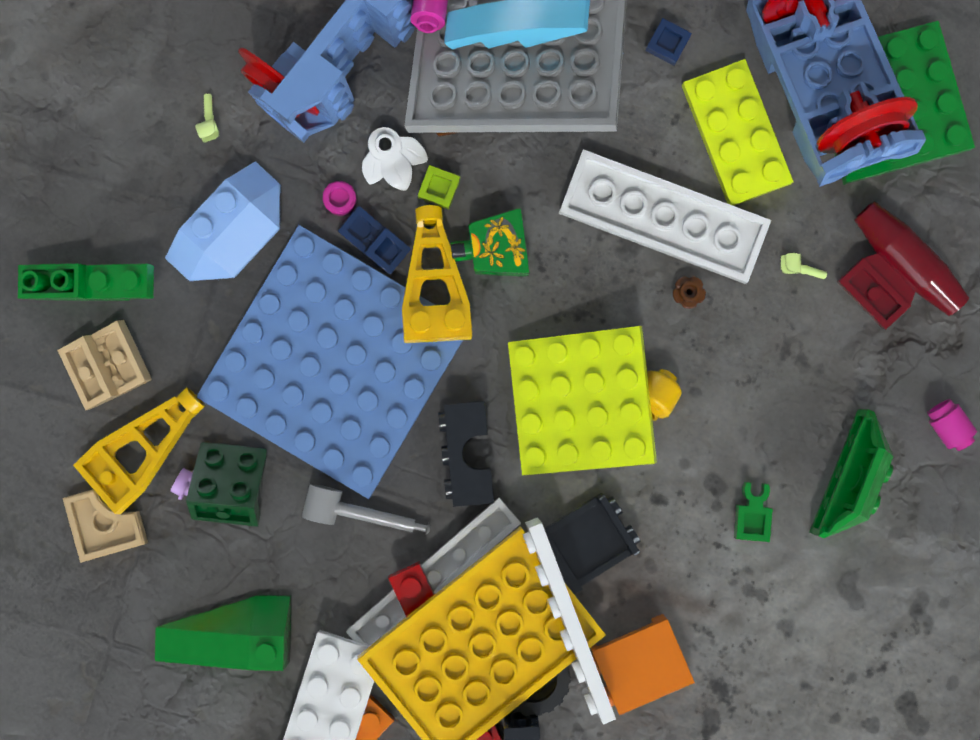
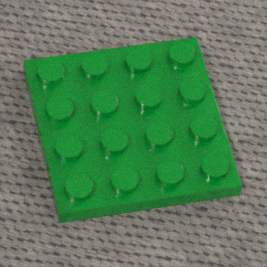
M939 21L878 37L904 97H911L918 104L917 111L913 117L918 129L922 130L925 135V143L917 154L902 159H887L849 173L842 177L843 185L963 153L975 148Z

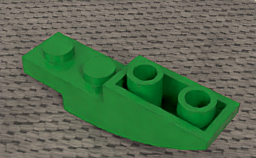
M151 264L18 265V299L130 301V299H153L154 265Z

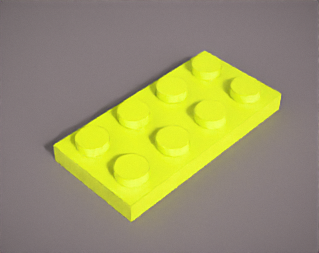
M746 59L683 82L681 85L727 204L735 206L793 183L792 176Z

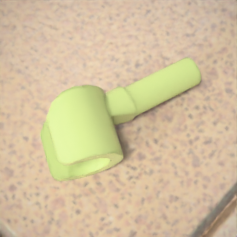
M204 94L205 121L195 125L198 136L202 138L204 143L214 140L219 136V130L213 115L211 94Z
M788 253L781 256V270L785 274L801 273L825 279L827 276L826 271L808 265H801V254Z

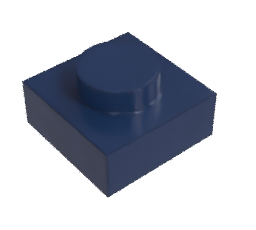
M662 18L645 51L675 66L692 33Z

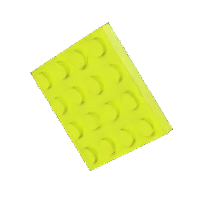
M642 326L508 342L522 475L657 463Z

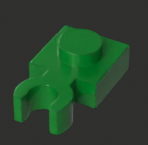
M744 482L742 494L747 501L746 505L736 504L734 538L770 542L773 508L763 507V502L770 495L769 484L762 483L760 494L753 496L751 493V483Z

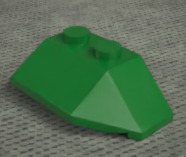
M858 409L809 533L825 539L869 520L870 515L875 514L881 502V497L879 496L883 483L888 482L893 472L891 462L894 456L874 411Z

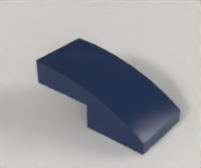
M360 206L356 207L337 230V232L388 274L395 270L411 250L409 246Z

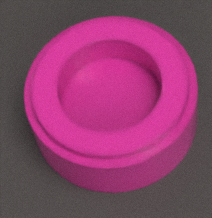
M335 181L325 188L323 203L330 213L344 216L354 210L357 204V195L348 183Z

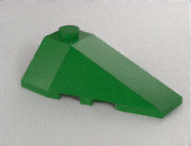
M256 595L242 601L157 626L155 631V661L241 670L283 671L290 663L292 595Z

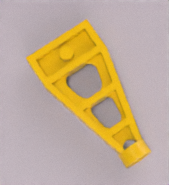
M436 205L418 207L415 210L417 230L402 305L404 343L471 340L470 303L455 259H452L451 247L442 223V208ZM429 226H435L433 229L425 228ZM438 247L442 254L443 269L423 270L421 267L423 249ZM441 279L444 281L450 294L449 304L423 306L419 299L422 284L426 280Z
M186 387L176 397L174 396L99 440L73 465L114 514H122L147 489L192 418L205 407L203 401L198 399L191 389ZM180 405L186 409L184 412L180 411ZM158 419H164L170 426V431L159 445L154 446L145 436L144 431ZM132 441H138L146 450V457L135 473L129 474L116 459L115 455L121 447Z

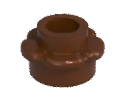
M683 276L676 281V287L673 290V298L676 303L681 304L684 308L692 309L698 303L704 301L706 291L703 289V282L699 278ZM687 289H691V290H692V294H691V295H688V294L686 293V290H687Z

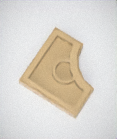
M94 489L62 498L80 563L148 543L140 511H124L120 515L114 514Z

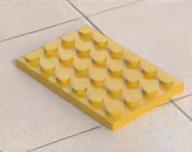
M521 526L357 656L358 662L422 740H477L576 660L573 649L567 651L559 632L565 629L561 617L555 619L547 599L553 597L549 585L543 587L535 569V566L540 565L539 558L536 552L529 553L522 535L525 531ZM566 585L589 648H591L606 634Z

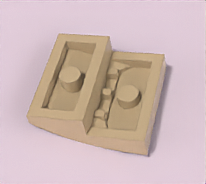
M117 320L94 334L82 336L57 350L85 410H90L152 380L124 320Z

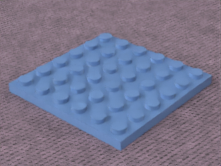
M298 225L196 397L360 495L370 499L463 340L404 343L402 305L406 287ZM419 297L420 303L423 306L434 305L423 297Z

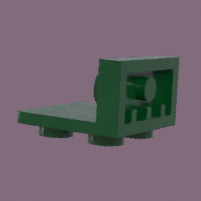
M202 442L186 498L191 519L258 527L261 514L257 499L267 459V450Z

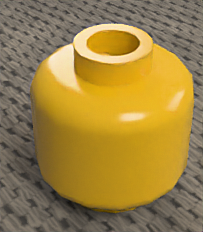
M660 369L659 372L647 371L652 420L656 421L658 418L669 417L682 394V390L676 382L677 377L665 369Z

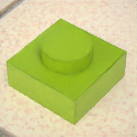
M429 165L418 193V199L449 210L461 177Z

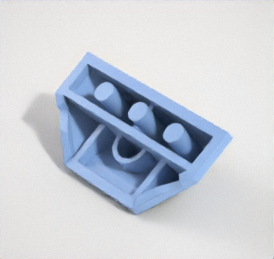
M256 161L228 177L181 226L165 259L189 281L235 278L280 230L281 185Z

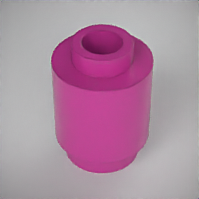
M413 0L411 23L424 33H434L445 26L448 0Z
M947 399L935 405L927 412L930 417V425L947 449L956 448L957 451H960L975 442L973 436L977 433V429L959 404H954L951 399Z

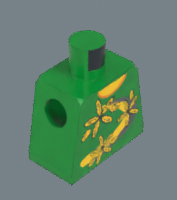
M515 209L468 224L470 240L450 242L452 259H455V262L473 260L474 272L477 275L523 277L529 275L521 209Z

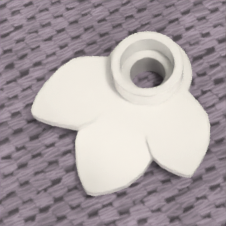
M381 127L374 130L369 136V152L362 161V172L370 185L384 178L392 187L405 191L408 189L412 179L411 165L427 162V153L423 146L413 137H400L393 129ZM384 137L391 141V147L386 151L379 148V141Z

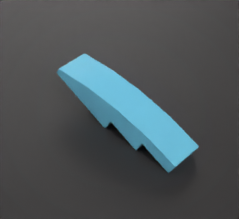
M504 0L450 11L447 13L444 43L452 50L482 42L489 49L519 41L527 48L587 32L590 0Z

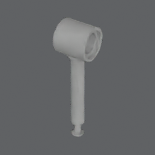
M309 484L301 516L306 520L334 525L336 516L340 515L413 532V529L423 531L425 535L430 532L431 526L429 523L423 525L415 523V519L340 502L341 490L318 484Z

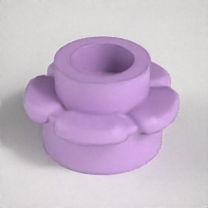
M185 468L180 471L170 491L179 496L178 500H182L184 495L187 496L193 471L191 472Z

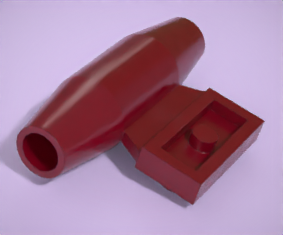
M875 201L870 203L854 218V221L877 254L861 258L837 283L882 329L886 330L911 307L915 293L947 316H951L967 303L969 296L947 264L906 223Z

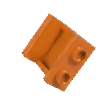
M664 614L652 618L651 624L600 646L594 644L591 647L592 657L599 675L602 674L607 685L604 688L611 707L616 706L619 715L695 683L670 623Z

